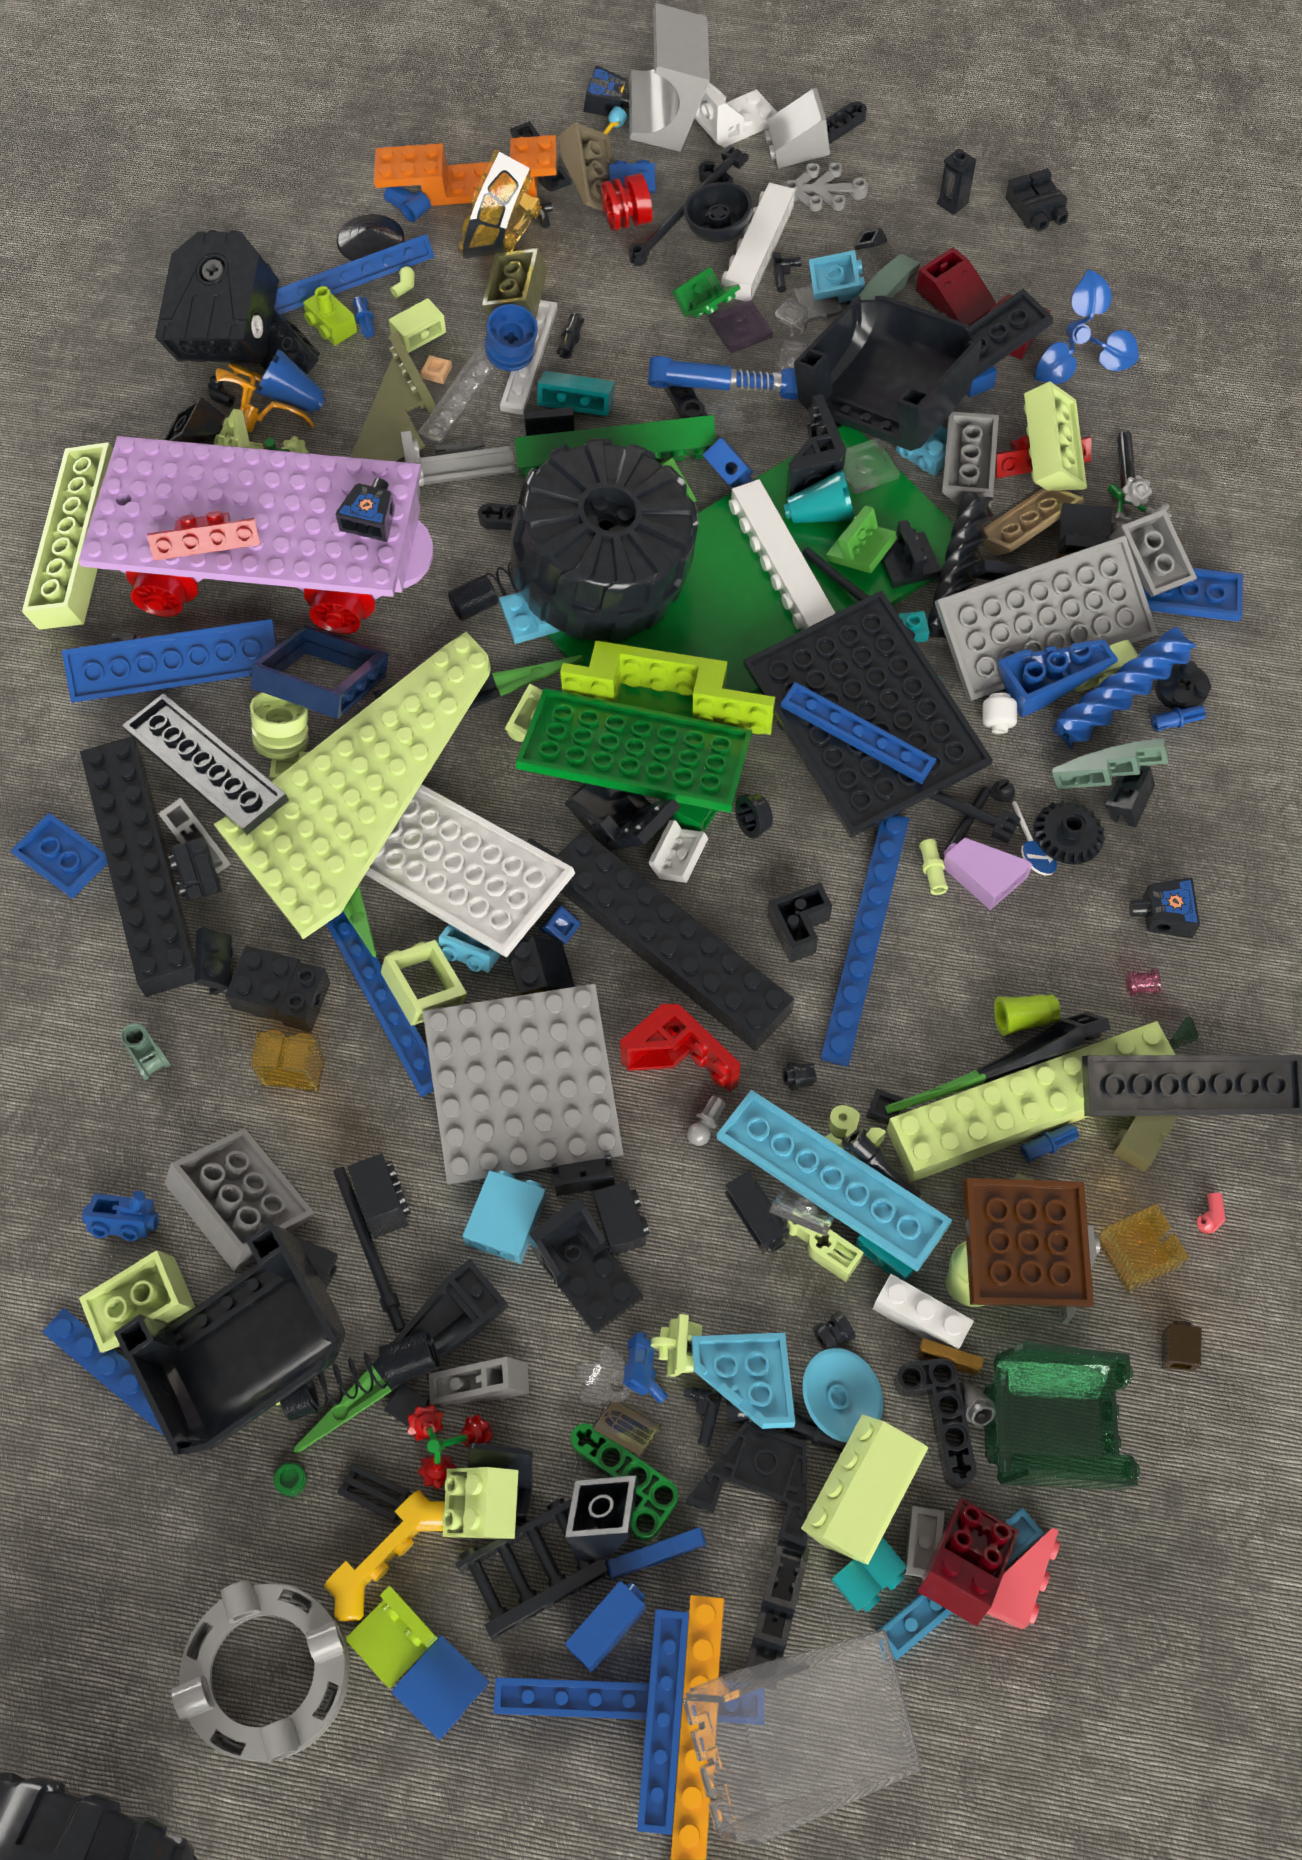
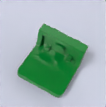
M708 267L672 290V293L684 317L694 315L696 318L704 313L708 315L718 309L717 304L722 301L726 303L736 297L735 292L741 288L739 284L721 288L712 268Z

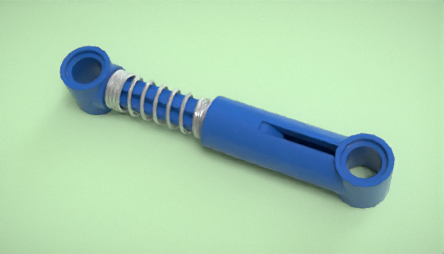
M655 356L649 359L648 385L652 387L668 388L670 386L725 391H729L730 388L736 389L741 387L743 389V387H748V390L750 388H754V390L759 388L761 391L763 389L769 391L770 389L772 392H778L780 397L785 399H799L794 368L783 369L780 374L774 372L772 374H768V372L762 374L761 371L749 373L748 370L742 372L741 369L737 372L736 369H732V366L673 361L671 358Z

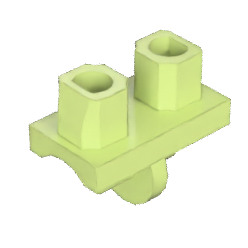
M679 1314L677 1319H671L669 1328L661 1327L660 1337L651 1339V1347L659 1349V1359L667 1360L666 1376L676 1377L681 1373H694L692 1353L687 1352V1342L691 1343L692 1336H702V1325L689 1321V1315Z

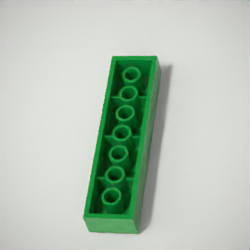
M714 415L514 438L518 475L524 476V479L532 468L538 470L548 461L550 453L554 449L565 444L569 448L585 445L589 439L594 438L611 439L613 445L623 447L631 444L638 445L653 452L658 463H661L660 460L672 457L675 462L685 461V457L694 456L695 460L705 459L703 454L717 442Z

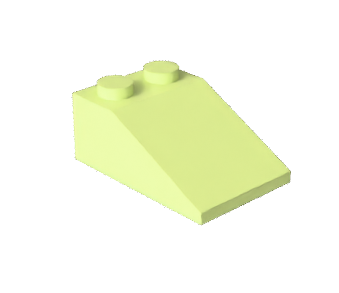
M158 1250L79 1298L99 1351L102 1353L120 1346L114 1332L139 1314L166 1325H171L195 1308L175 1257Z

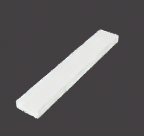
M540 300L536 317L538 332L532 361L521 370L511 371L500 403V411L524 415L558 309L557 302Z

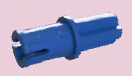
M358 296L353 300L356 312L355 321L359 324L364 338L369 339L370 336L375 334L372 322L374 316L369 310L367 299L363 297L361 300V296Z
M1202 705L1185 709L1175 707L1173 711L1152 715L1151 725L1155 732L1171 727L1182 728L1186 723L1205 719V708Z
M1067 1124L1050 1133L1045 1131L1041 1137L1020 1145L1022 1156L1030 1163L1045 1154H1055L1058 1148L1077 1140L1079 1133L1075 1125Z

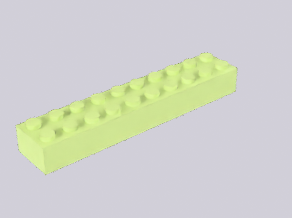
M1158 1021L890 1118L887 1133L910 1183L1041 1135L1045 1131L1049 1132L1089 1117L1084 1116L1082 1056L1175 1055Z

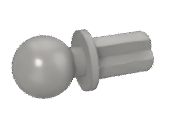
M711 1096L702 1112L696 1115L699 1122L689 1127L687 1137L693 1145H705L711 1136L709 1128L715 1129L718 1126L716 1121L726 1105L720 1097Z

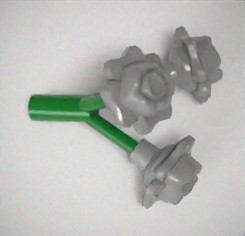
M1136 475L1134 478L1129 477L1122 490L1115 484H1111L1108 487V492L1118 500L1117 513L1111 522V535L1121 525L1132 522V518L1125 517L1123 513V503L1125 502L1144 512V516L1164 509L1169 518L1172 516L1168 512V504H1163L1162 507L1156 510L1150 506L1146 508L1141 505L1146 504L1148 496L1152 494V490L1149 488L1150 481L1144 480L1141 475Z

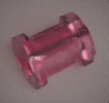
M1151 969L1150 972L1145 973L1127 971L1125 980L1127 993L1130 997L1135 996L1136 993L1152 992L1154 995L1160 993L1161 979L1157 969Z

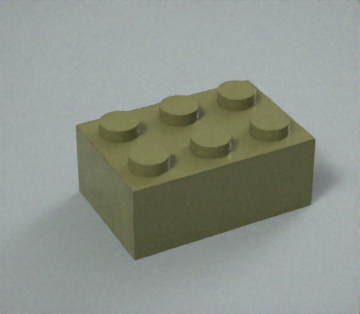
M539 248L495 254L482 303L488 318L495 308L506 304H515L526 308L536 319L548 271Z

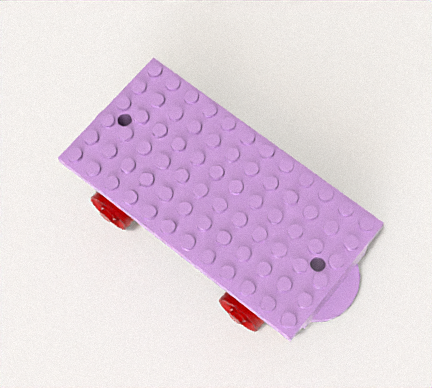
M117 436L78 561L81 567L119 570L125 573L127 581L132 586L131 600L138 608L151 615L160 617L179 615L183 605L193 601L198 595L197 583L202 579L297 587L304 592V598L308 605L311 606L309 617L316 626L330 633L350 634L356 632L360 628L361 621L369 618L375 611V600L381 596L394 597L395 592L402 593L403 588L419 582L428 572L432 563L433 542L428 529L418 520L420 504L417 489L422 471L421 464ZM375 478H382L388 482V490L392 492L395 511L387 542L339 531L335 515L336 511L356 484L372 486ZM212 511H221L222 513L229 512L231 521L255 518L260 545L153 561L147 533L174 530L176 520H179L182 516L195 515V517L206 516L207 513Z

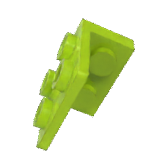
M389 1585L380 1595L383 1601L346 1637V1641L388 1688H392L438 1637Z

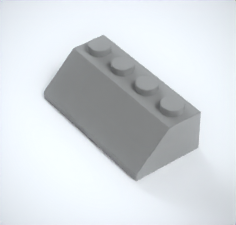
M952 412L948 418L942 493L957 505H959L967 492L979 497L993 498L999 415Z

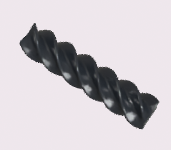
M967 492L958 505L957 519L952 528L951 541L946 550L945 563L940 572L939 585L935 591L933 607L927 621L929 637L944 638L947 640L935 601L965 591L977 581L976 578L971 577V568L982 561L978 546L988 539L983 525L994 516L988 506L993 500L992 497H979Z

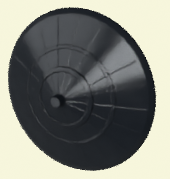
M367 214L355 217L344 224L338 232L336 243L340 253L348 260L354 261L403 243L405 235L400 224L394 219L379 214Z

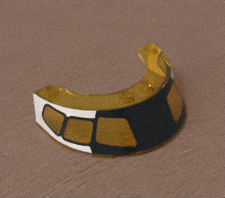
M494 150L472 198V215L468 214L462 227L461 233L464 234V237L459 242V255L465 259L511 252L532 218L536 219L542 208L539 205L540 199L524 193V191L527 192L533 181V178L530 177V168L497 150Z

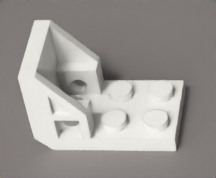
M709 82L695 119L718 145L727 147L767 129V119L775 115L777 111L757 89L726 102L724 94Z

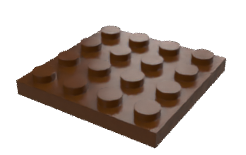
M966 1178L963 1180L970 1305L1081 1308L1094 1306L1084 1182Z

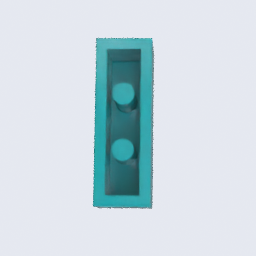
M544 371L538 381L537 406L556 409L573 407V411L608 416L614 404L615 381Z

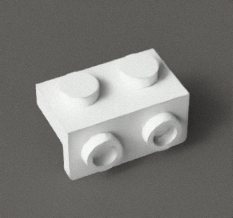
M670 820L654 852L651 854L649 865L659 879L687 883L708 837L705 832L681 829L676 820Z

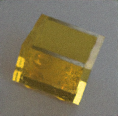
M269 1030L267 1033L257 1032L250 1065L262 1086L319 1092L325 1058L316 1038L306 1033L285 1037L283 1032L277 1030Z
M1157 1203L1104 1228L1099 1234L1100 1246L1128 1293L1180 1268L1189 1259L1187 1252L1175 1233L1169 1235L1163 1244L1160 1242L1159 1239L1165 1236L1171 1229V1226Z

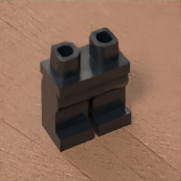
M1048 168L1030 173L1029 177L1028 175H1023L1008 180L1005 197L1020 219L1024 221L1025 227L1027 229L1034 227L1038 232L1045 230L1049 222L1053 220L1058 225L1065 224L1069 214L1066 209L1067 197L1052 182V174Z

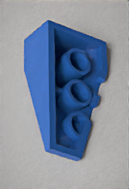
M1103 639L1073 643L1071 647L1055 649V646L1046 647V650L1031 652L1030 649L1021 650L999 660L998 666L1006 693L1010 694L1011 698L1017 701V712L1022 718L1048 706L1115 664L1118 658Z

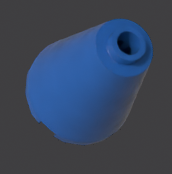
M278 349L275 354L276 356L273 357L255 392L311 413L315 409L320 411L326 400L323 397L324 391L283 351Z

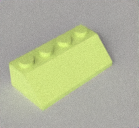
M1050 381L1024 393V411L1027 415L1028 423L1026 431L1030 440L1029 455L1032 459L1033 470L1031 475L1033 481L1047 491L1086 489L1087 484L1076 399Z
M862 1415L801 1529L823 1547L868 1565L928 1447L882 1420Z

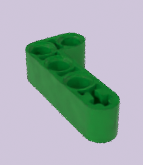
M588 1423L577 1425L571 1433V1444L574 1452L580 1458L608 1478L629 1476L634 1471H642L646 1475V1481L642 1485L637 1486L636 1498L641 1502L633 1513L631 1530L636 1539L642 1542L653 1540L659 1534L678 1504V1490L676 1486L620 1444L594 1430L593 1425ZM588 1435H591L592 1444L598 1448L596 1457H593L595 1450L589 1444H584L583 1447L580 1446V1436L586 1438ZM609 1452H615L620 1456V1461L616 1466L608 1467L602 1461L604 1455ZM666 1489L672 1493L673 1499L669 1504L661 1505L655 1500V1494L659 1490ZM641 1517H650L655 1525L651 1531L643 1533L637 1529V1521Z

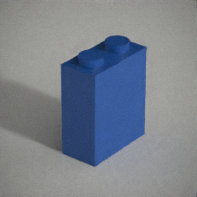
M620 1580L567 1640L565 1646L593 1673L646 1612L645 1604L643 1603L645 1595L633 1583L630 1582L626 1586Z

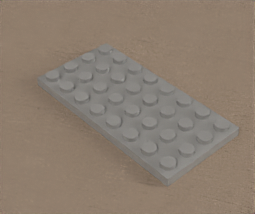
M1126 535L935 601L968 701L1005 689L998 661L1021 650L1030 649L1031 652L1046 650V647L1055 646V649L1071 647L1073 643L1103 639L1108 645L1124 640H1129L1132 644L1158 635Z

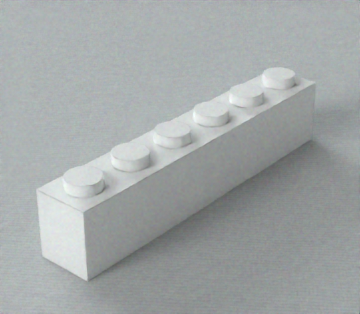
M769 183L765 192H761L758 207H754L751 222L748 223L744 230V238L739 239L736 249L737 253L731 256L729 270L724 271L721 285H724V288L739 284L741 289L735 292L736 297L734 299L751 302L793 210L795 189Z

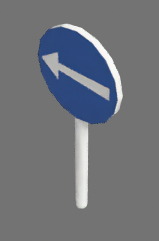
M1013 801L1012 806L1016 815L1021 819L1020 825L1027 839V842L1021 849L1023 859L1033 864L1031 869L1045 876L1053 874L1057 869L1056 860L1046 855L1037 842L1033 841L1017 802Z

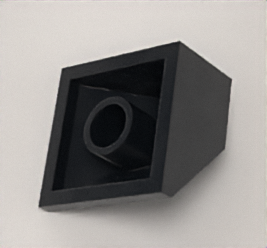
M201 397L178 412L164 440L200 443L212 436L215 438L223 428L221 423L225 415Z

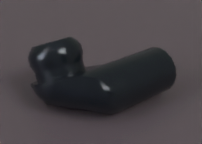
M216 376L210 377V383H208L209 397L215 402L232 407L235 401L234 396L224 392L223 381H217Z

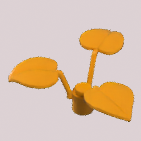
M229 363L228 366L233 369L234 374L217 368L215 372L217 381H231L243 387L240 410L243 411L247 431L253 432L257 420L262 422L264 416L272 408L292 411L302 416L312 428L314 427L310 417L302 410L279 401H272L259 414V408L251 405L250 401L253 390L256 389L255 382L256 380L261 382L262 376L232 363ZM237 374L249 376L251 382L249 383L237 376Z

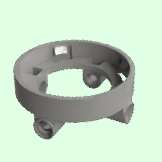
M249 1580L240 1581L223 1588L220 1591L222 1599L211 1607L195 1626L182 1656L179 1677L180 1685L171 1689V1696L178 1717L180 1719L187 1718L196 1733L213 1749L240 1760L271 1762L293 1756L304 1750L320 1738L332 1724L343 1704L350 1676L349 1651L345 1636L337 1620L315 1598L301 1590L286 1585H252ZM281 1596H291L290 1601L298 1603L305 1608L309 1605H312L307 1614L293 1604L280 1601ZM262 1616L280 1617L295 1624L306 1636L307 1644L314 1660V1676L311 1688L300 1707L289 1717L273 1722L265 1727L242 1725L231 1719L222 1710L214 1695L212 1667L216 1653L224 1639L240 1624ZM330 1681L339 1686L337 1694L331 1692L328 1702L323 1709L328 1714L324 1720H320L314 1717V1714L325 1697ZM216 1730L233 1740L246 1743L243 1751H240V1745L225 1738L221 1741L215 1735Z

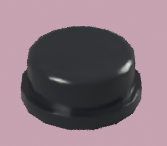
M745 794L737 798L735 803L736 819L739 827L747 837L755 839L770 830L773 824L772 810L762 795Z

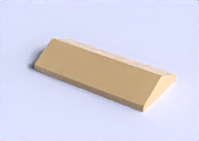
M1042 488L986 526L984 530L988 535V539L982 544L995 556L1011 553L1059 520L1063 503L1082 504L1084 498L1064 490L1047 491Z

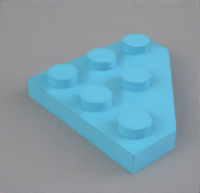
M785 1333L692 1336L693 1371L762 1429L794 1427L795 1415Z

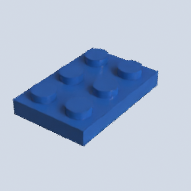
M48 813L10 850L14 857L71 899L107 865L106 856L103 851L51 813Z

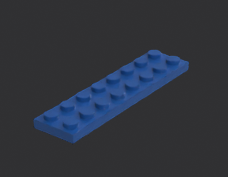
M273 619L61 651L71 703L249 677L254 662H257L267 652L277 646Z

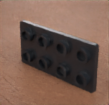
M274 309L268 343L266 344L264 363H260V365L267 370L279 349L308 374L318 362V356L321 353L296 325L283 318Z

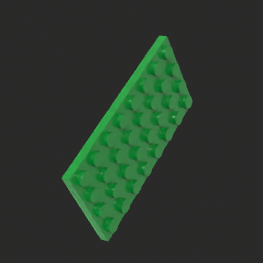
M544 688L517 756L516 769L665 800L675 799L679 803L731 813L750 745L752 730Z

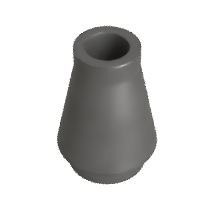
M962 1381L960 1388L967 1421L979 1427L989 1424L995 1417L993 1401L979 1390L973 1381Z

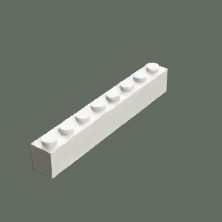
M760 479L732 488L731 500H729L730 510L733 515L738 516L742 532L748 534L752 550L758 552L761 566L764 571L769 572L772 586L775 590H779L783 606L786 610H790L796 629L802 631L835 614Z

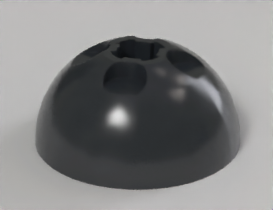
M716 182L700 187L688 197L684 205L685 219L692 232L702 240L711 243H724L739 236L748 225L752 214L750 194L743 187L729 182Z

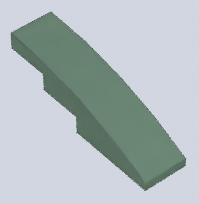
M902 253L899 254L876 274L858 296H861V300H875V296H887L894 299L895 294L906 286L908 278L918 272L921 263Z
M1165 738L1137 741L1078 757L1053 768L1052 774L1057 789L1112 785V777L1139 775L1141 766L1169 764V753Z

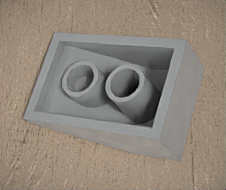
M1165 509L1121 525L1109 536L1110 539H1116L1126 535L1141 584L1151 597L1197 579Z

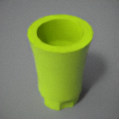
M1054 994L1024 997L998 996L994 1001V1018L997 1029L1002 1036L1030 1028L1047 1026L1049 1023L1059 1022L1061 1018L1060 1003Z

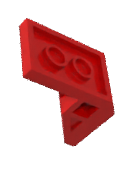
M661 1004L620 1040L621 1064L628 1071L674 1068L691 1054L690 1057L693 1062L700 1068L705 1067L711 1073L712 1080L719 1087L722 1088L724 1086L731 1092L739 1085L741 1063L679 1004Z

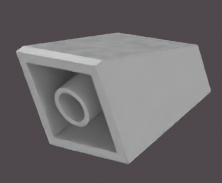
M817 88L811 89L767 119L768 130L764 131L767 145L771 144V146H768L771 160H776L778 169L830 155L826 117Z

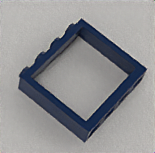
M304 625L283 642H280L270 652H267L257 662H254L250 672V677H252L251 689L338 719L386 677L389 654ZM305 653L356 670L333 690L283 672Z

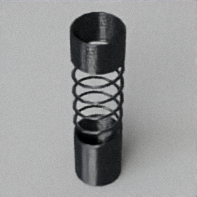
M511 561L508 564V572L504 568L498 567L496 577L487 572L485 575L448 591L451 607L461 621L498 604L496 591L487 575L494 578L499 585L502 595L507 596L499 580L498 571L502 569L510 578L515 592H519L511 576Z
M425 1330L422 1333L419 1332V1334L416 1333V1335L413 1334V1336L410 1335V1337L407 1336V1338L404 1337V1339L379 1347V1360L386 1377L384 1386L375 1378L370 1358L364 1352L365 1364L371 1378L369 1391H366L358 1381L354 1362L349 1357V1368L355 1380L354 1396H350L344 1389L339 1368L334 1363V1375L340 1386L339 1401L335 1402L328 1394L326 1380L323 1372L318 1374V1378L325 1393L324 1406L319 1407L317 1391L311 1379L280 1401L285 1416L288 1420L293 1421L314 1414V1412L317 1413L318 1410H324L328 1399L333 1404L339 1405L342 1401L343 1393L349 1399L354 1400L358 1394V1387L364 1393L370 1394L373 1390L374 1382L380 1388L385 1389L388 1382L394 1386V1384L412 1379V1377L415 1378V1376L417 1377L418 1375L420 1376L421 1374L439 1369V1355L431 1334Z

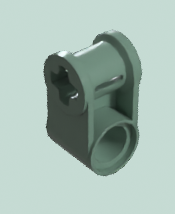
M131 1023L123 1028L121 1040L145 1081L149 1079V1075L160 1068L171 1066L158 1044H155L142 1024ZM143 1036L139 1043L131 1044L135 1037Z

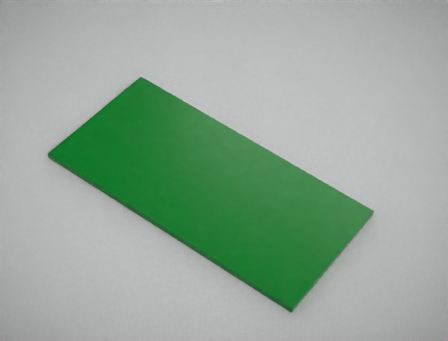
M845 425L839 427L838 431L846 448L844 474L854 517L860 513L864 506L873 507L878 527L896 532L898 522L908 520L911 528L915 529L917 533L925 532L938 564L942 569L945 563L946 550L951 541L954 523L860 431ZM793 455L753 480L760 479L800 552L802 553L805 548L809 547L828 562L826 554L851 521L793 523L792 518L787 519L783 504L788 503L786 499L788 465L795 457ZM732 493L698 513V530L694 556L688 577L677 600L670 603L664 619L650 630L645 629L638 634L627 637L626 640L608 642L607 640H581L565 635L562 631L546 636L565 658L582 655L584 660L575 665L586 667L590 665L595 641L727 661L726 689L757 694L760 691L743 665L744 659L801 630H797L794 626L790 610L784 608L779 590L773 588L769 572L763 570L758 552L752 550L748 534L742 532L738 516L732 514L729 506V500H731ZM804 557L835 613L859 602ZM881 561L872 573L828 562L868 596L882 590L892 606L936 579L933 578L892 589ZM622 683L620 685L616 703L693 718V695H682L678 692L665 690L656 691L652 688L640 686L631 687Z

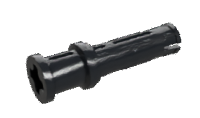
M858 1128L848 1136L843 1144L846 1150H852L862 1162L920 1198L921 1192L884 1157V1149L880 1145L876 1146L866 1136L864 1128Z

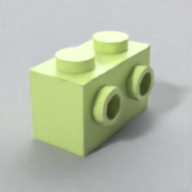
M429 298L388 319L391 334L398 333L408 353L446 333L444 315Z

